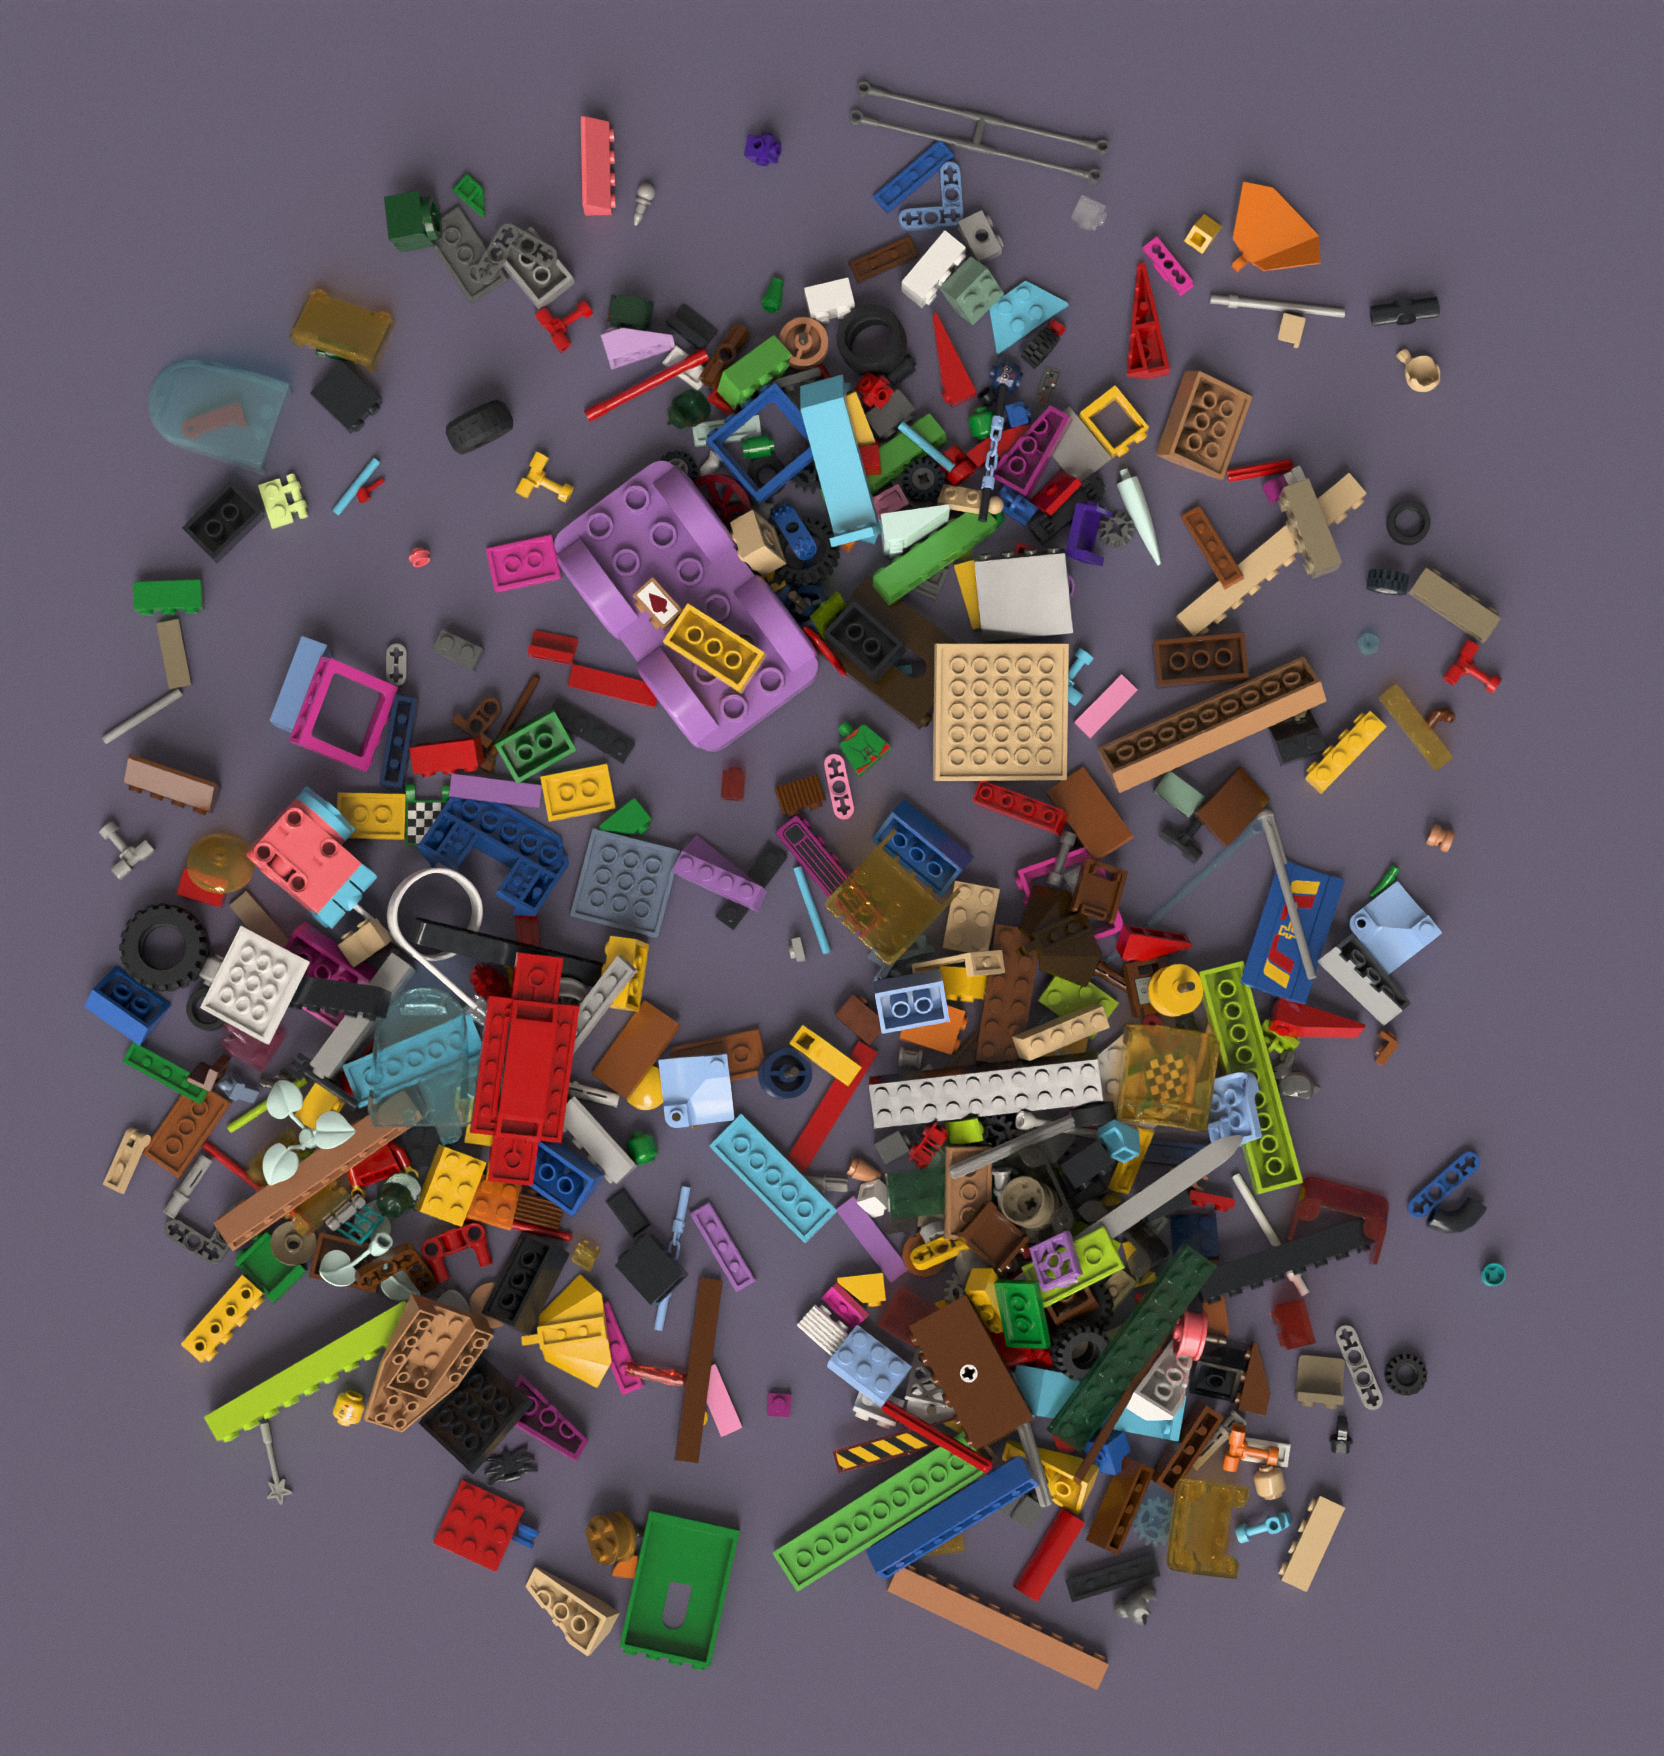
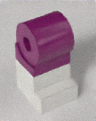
M1297 466L1291 469V472L1268 481L1262 488L1269 503L1273 504L1277 503V500L1280 499L1279 495L1284 487L1306 478L1301 467Z

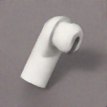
M711 450L709 459L700 467V476L714 474L719 469L720 460Z

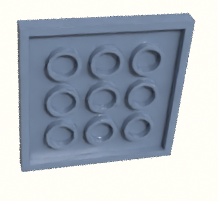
M592 828L570 917L658 939L675 876L672 870L681 850Z

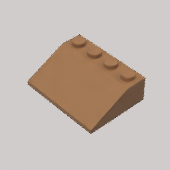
M1199 370L1185 371L1155 455L1179 466L1218 480H1223L1252 396Z

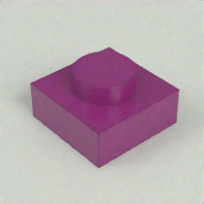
M769 1393L767 1416L790 1417L792 1394Z

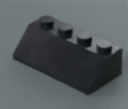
M522 1231L481 1313L529 1336L570 1253L552 1242Z

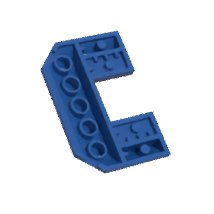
M451 797L417 847L432 868H435L439 862L457 872L473 847L511 868L498 888L496 896L515 906L512 915L536 916L569 866L560 835L506 804Z

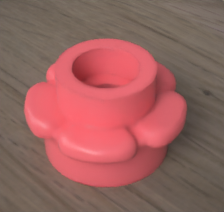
M418 547L411 551L408 559L414 567H421L429 563L430 552L429 550L424 551L422 547Z

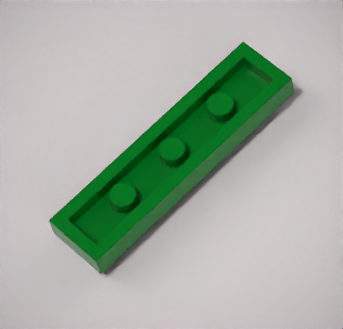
M135 1042L132 1043L122 1061L202 1105L209 1092L186 1081L190 1072L139 1046Z

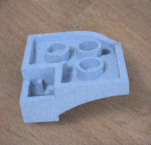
M1398 881L1359 910L1349 920L1351 933L1355 934L1387 975L1442 934L1429 915L1417 905ZM1358 920H1363L1365 922V926L1363 928L1358 927Z
M727 1052L658 1059L664 1114L669 1126L681 1128L734 1120ZM676 1112L681 1115V1118L677 1121L672 1118L673 1113Z
M1234 1073L1196 1085L1195 1099L1202 1130L1209 1131L1211 1143L1222 1137L1241 1135L1243 1137L1239 1145L1241 1147L1242 1144L1262 1138L1255 1104V1095L1259 1092L1253 1073Z

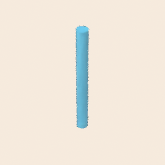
M802 866L796 867L793 870L822 953H830L832 951Z

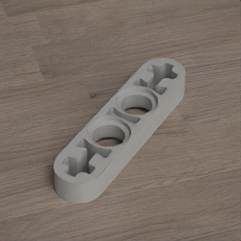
M1340 1326L1335 1331V1340L1359 1398L1365 1408L1376 1410L1381 1407L1383 1397L1359 1338L1351 1326ZM1343 1329L1346 1332H1351L1352 1335L1349 1336V1341L1351 1344L1356 1342L1357 1345L1349 1347L1345 1351L1343 1346H1348L1347 1342L1339 1337L1342 1335ZM1352 1350H1357L1361 1355L1360 1361L1356 1364L1348 1360V1354ZM1364 1371L1370 1377L1366 1385H1361L1357 1381V1375L1360 1372ZM1372 1384L1375 1389H1370L1371 1394L1378 1397V1400L1375 1401V1406L1371 1403H1366V1400L1369 1399L1367 1391L1363 1394L1361 1392V1389L1369 1388Z

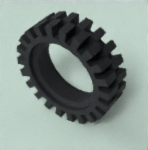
M803 516L802 522L810 535L818 538L824 544L823 555L815 565L809 568L797 569L785 564L774 570L782 582L785 580L789 586L793 583L796 588H800V584L807 586L810 582H813L814 585H819L817 580L821 578L823 582L826 581V574L832 575L834 573L832 567L837 568L838 566L837 559H840L839 545L831 547L829 539L835 537L830 526H827L822 520L819 523L815 517H812L810 521L808 516ZM789 523L786 531L794 533L798 530L799 525L797 523ZM778 527L777 536L784 554L789 543Z

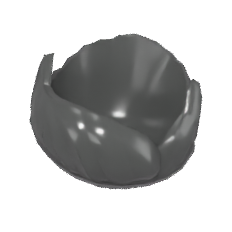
M1144 1585L1135 1589L1127 1598L1118 1599L1114 1604L1115 1614L1120 1618L1129 1617L1136 1624L1145 1626L1148 1615H1152L1148 1609V1601L1158 1600L1154 1596L1157 1592L1156 1587Z

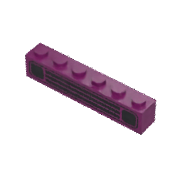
M797 815L775 832L776 836L861 939H863L883 923L881 918L884 915L876 904L871 906L867 901L869 896L862 887L857 889L852 883L855 879L847 869L842 871L838 866L840 860L833 852L828 854L823 848L826 845L818 834L814 837L809 831L811 825L804 817L800 819Z

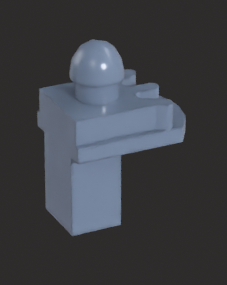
M873 948L867 958L881 967L874 981L888 979L891 976H903L902 971L896 969L898 964Z
M230 1072V1079H223L219 1082V1087L225 1091L229 1099H233L235 1102L240 1099L254 1103L259 1094L256 1086L244 1083L236 1072Z

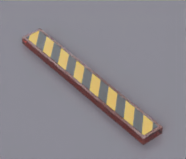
M954 1418L931 1423L932 1426L952 1438L965 1430L964 1427H958ZM910 1429L834 1450L833 1455L838 1473L841 1474L938 1447L939 1445Z

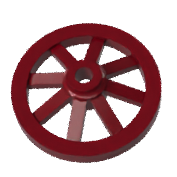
M714 473L701 476L692 481L697 488L707 484L712 502L708 499L706 500L723 523L726 521L731 526L730 522L735 520L730 516L732 512L744 511V514L754 510L749 493L733 477ZM714 482L723 483L728 486L721 500ZM735 491L740 497L742 504L729 506L728 502ZM717 508L721 509V515L717 513Z

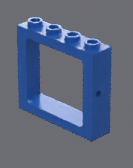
M776 383L771 386L769 384L764 386L758 392L760 395L755 400L749 399L741 406L743 410L737 415L732 413L724 420L725 425L720 429L716 427L707 434L708 439L706 440V445L734 478L747 490L758 506L814 460L810 447L760 489L722 445L727 438L769 403H774L809 443L802 413Z

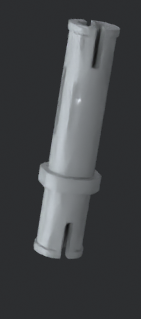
M202 1154L199 1156L177 1190L174 1189L172 1192L174 1195L162 1212L173 1219L176 1217L185 1202L188 1203L190 1200L189 1196L212 1164L211 1160Z

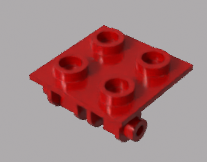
M934 1123L933 1126L929 1124L922 1133L924 1139L919 1145L915 1143L908 1153L911 1156L908 1160L913 1164L917 1160L915 1165L920 1169L927 1167L933 1157L923 1151L924 1149L932 1155H936L926 1147L928 1143L937 1150H940L930 1140L942 1146L946 1139H948L947 1135L949 1132L942 1127L938 1130L940 1126L937 1123Z

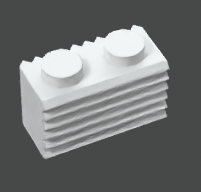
M822 1304L819 1308L814 1305L797 1326L832 1356L849 1336L846 1333L849 1328L840 1320L835 1323L829 1317L832 1313Z

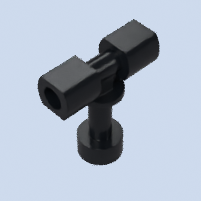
M1198 818L1195 819L1186 832L1181 830L1178 833L1167 824L1159 834V837L1170 846L1175 845L1183 852L1182 856L1193 864L1203 855V852L1193 845L1195 842L1193 836L1203 825Z

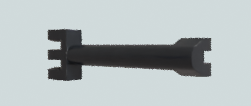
M299 1053L297 1057L304 1061V1063L301 1065L295 1060L292 1063L293 1066L299 1069L298 1072L291 1068L286 1072L299 1081L305 1075L347 1104L346 1107L355 1112L362 1100L355 1095L351 1096L326 1078L321 1079L314 1074L310 1068L312 1060Z

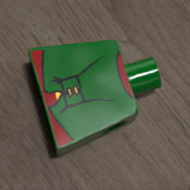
M847 720L838 728V731L845 738L839 744V747L858 778L891 751V746L865 724H862L855 730Z

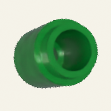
M768 434L746 437V440H741L744 458L756 459L771 456V451H775L773 437L768 438Z

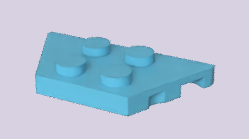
M1024 281L1001 297L989 309L996 354L999 356L1069 306L1068 303L1027 281Z

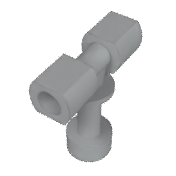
M112 821L105 825L99 833L105 840L110 838L121 851L119 856L121 861L113 866L111 870L118 879L122 880L133 871L132 867L140 860L145 861L156 850L148 840H144L136 848L133 845L128 847L117 834L119 828Z

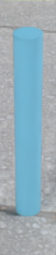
M904 421L899 425L898 429L947 471L950 472L955 465Z
M372 458L332 509L335 514L339 516L358 490L378 467L380 462L377 459Z

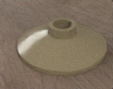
M289 1221L275 1229L271 1236L270 1246L273 1255L278 1261L286 1265L296 1266L307 1262L313 1256L317 1242L312 1229L309 1231L299 1222ZM291 1243H296L298 1247L296 1249H291L289 1245Z

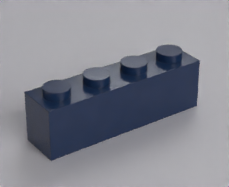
M394 695L379 782L381 787L402 791L405 789L410 760L409 748L412 746L419 708L417 698Z

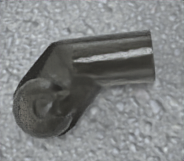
M282 1069L274 1078L261 1076L259 1087L272 1090L275 1083L279 1080L291 1082L292 1075L286 1072L288 1069Z

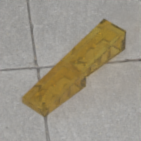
M1397 684L1378 697L1435 772L1454 758Z

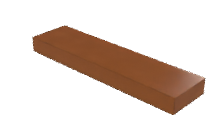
M1198 505L1181 515L1182 522L1223 588L1227 589L1243 580L1244 575L1201 506Z

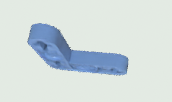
M947 162L940 169L942 206L903 210L899 215L898 221L899 226L903 230L918 231L956 228L958 222L963 220L960 168L956 163ZM947 168H952V171L956 172L953 174L952 179L953 183L957 182L958 185L948 184V175L944 174L947 172ZM954 189L958 193L957 199L953 201L948 200L945 196L946 191ZM940 212H944L943 217L950 216L951 212H955V215L960 216L956 218V222H952L951 218H944V223H940ZM922 213V225H918V220H913L911 225H907L906 221H902V219H906V215L916 219L918 214ZM926 214H936L937 221L934 224H928L924 219Z

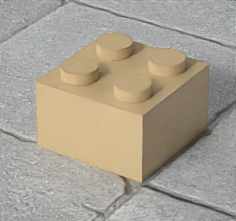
M754 510L730 522L733 530L731 535L738 546V557L742 562H747L753 571H758L761 575L765 576L787 564L775 527Z

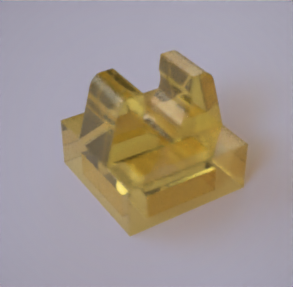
M585 1240L578 1244L570 1261L590 1272L599 1256L600 1248L597 1246L594 1251L588 1249L589 1241Z

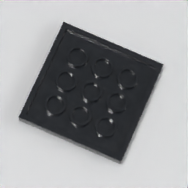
M480 1354L458 1387L431 1408L418 1423L468 1471L474 1474L534 1402Z

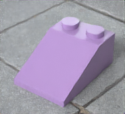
M612 327L605 330V334L601 335L611 370L675 348L673 336L669 334Z

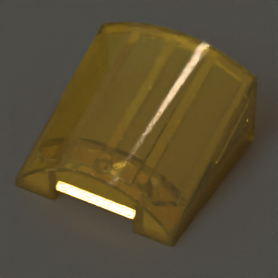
M1124 1024L1116 1120L1120 1123L1153 1124L1207 1133L1220 1042L1215 1034L1157 1025Z

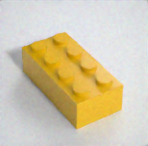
M690 604L686 605L663 640L665 645L741 694L766 657L763 651Z

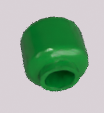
M987 406L973 409L974 414L969 415L967 419L970 434L972 437H977L978 441L988 439L995 411H987Z
M644 1131L631 1134L632 1139L626 1142L630 1159L634 1163H638V1166L655 1161L659 1151L654 1136L652 1134H644Z

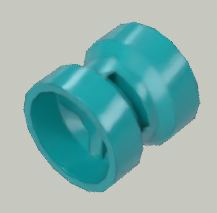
M1490 1263L1482 1268L1480 1277L1484 1284L1498 1286L1504 1282L1506 1271L1502 1265Z

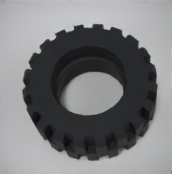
M159 903L156 906H147L143 911L139 910L135 913V917L132 920H128L126 923L127 928L125 931L122 930L120 936L122 943L119 944V951L122 953V957H120L122 964L125 965L127 973L135 981L149 989L160 992H173L179 988L184 989L189 986L191 981H196L199 978L198 974L201 972L210 954L208 951L210 943L204 926L193 914L177 905ZM159 927H172L178 930L186 943V950L182 960L176 966L169 969H159L152 966L144 955L146 938L153 930Z

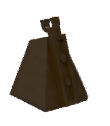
M1034 885L1018 928L1031 942L1016 949L1019 958L1036 951L1039 970L1082 987H1087L1102 955L1091 933L1094 929L1086 915L1078 913V910L1076 912L1070 910L1073 898L1071 892Z

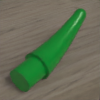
M1392 864L1389 871L1386 872L1381 882L1369 896L1374 897L1387 888L1395 880L1400 868Z

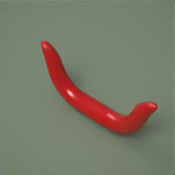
M804 626V633L830 661L838 673L846 676L843 664L814 630Z

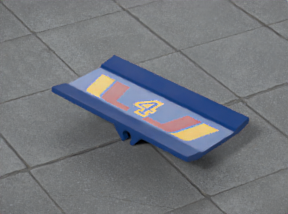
M1287 861V864L1284 865L1294 903L1296 902L1298 906L1297 911L1316 973L1319 964L1317 961L1320 960L1345 879L1328 876ZM1276 871L1240 983L1305 1005L1313 979H1307Z

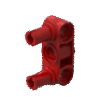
M471 1223L439 1234V1236L426 1240L421 1246V1253L427 1264L431 1265L437 1284L450 1279L444 1263L445 1255L454 1254L470 1246L471 1249H474L481 1268L493 1263L487 1247L488 1237L486 1229L479 1223ZM474 1226L481 1230V1237L477 1240H473L469 1236V1230ZM431 1242L438 1246V1252L434 1256L426 1252V1246Z

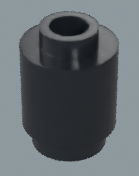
M908 354L904 356V359L896 369L885 376L893 386L897 383L900 384L916 371L914 366L917 363Z

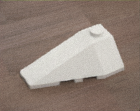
M1173 1339L1134 1391L1127 1406V1409L1145 1420H1172L1184 1403L1193 1360L1191 1356L1180 1355L1178 1358L1173 1356Z

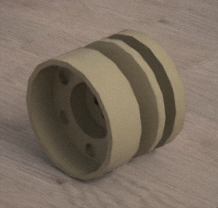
M1025 1176L1010 1181L1005 1186L1000 1201L1002 1212L1008 1220L1032 1231L1047 1229L1055 1223L1061 1206L1059 1196L1053 1188L1034 1178Z

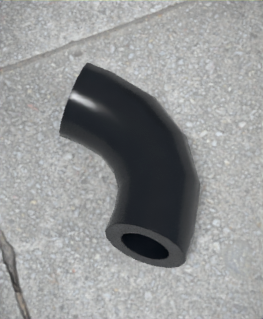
M1469 1197L1455 1211L1443 1210L1436 1206L1432 1209L1426 1220V1227L1445 1234L1460 1233L1474 1226L1483 1216L1487 1207Z

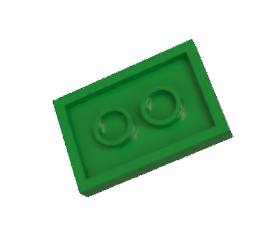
M998 1279L994 1285L1006 1346L1047 1349L1051 1342L1039 1281Z

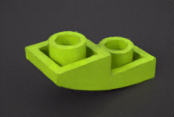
M978 1118L955 1119L944 1122L946 1130L949 1132L950 1144L983 1141V1126L978 1121Z

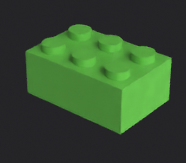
M775 335L771 336L722 373L717 392L735 411L746 401L759 394L758 392L764 386L772 384L776 379L785 377L792 354Z

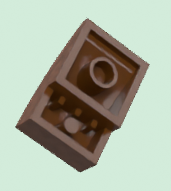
M1239 766L1207 796L1208 799L1193 814L1222 846L1227 847L1255 819L1270 799Z

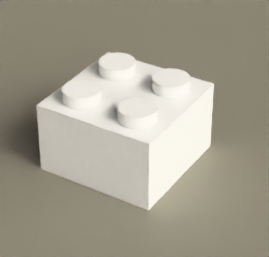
M848 278L804 288L809 318L818 321L821 325L828 323L829 319L837 317L838 320H843L848 313L855 309Z

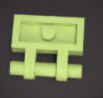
M295 474L286 476L288 481L286 486H282L280 478L258 485L272 529L293 523L292 513L298 512L300 519L308 517L306 510L308 506L306 500L302 498L300 492L302 487L300 481H297ZM292 493L294 504L288 505L286 494Z

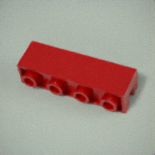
M986 781L979 782L972 800L979 807L1061 836L1069 816L1063 809Z

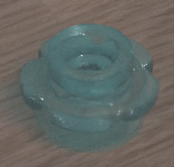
M1365 633L1358 639L1357 646L1364 655L1375 654L1379 649L1378 645L1380 642L1377 636Z

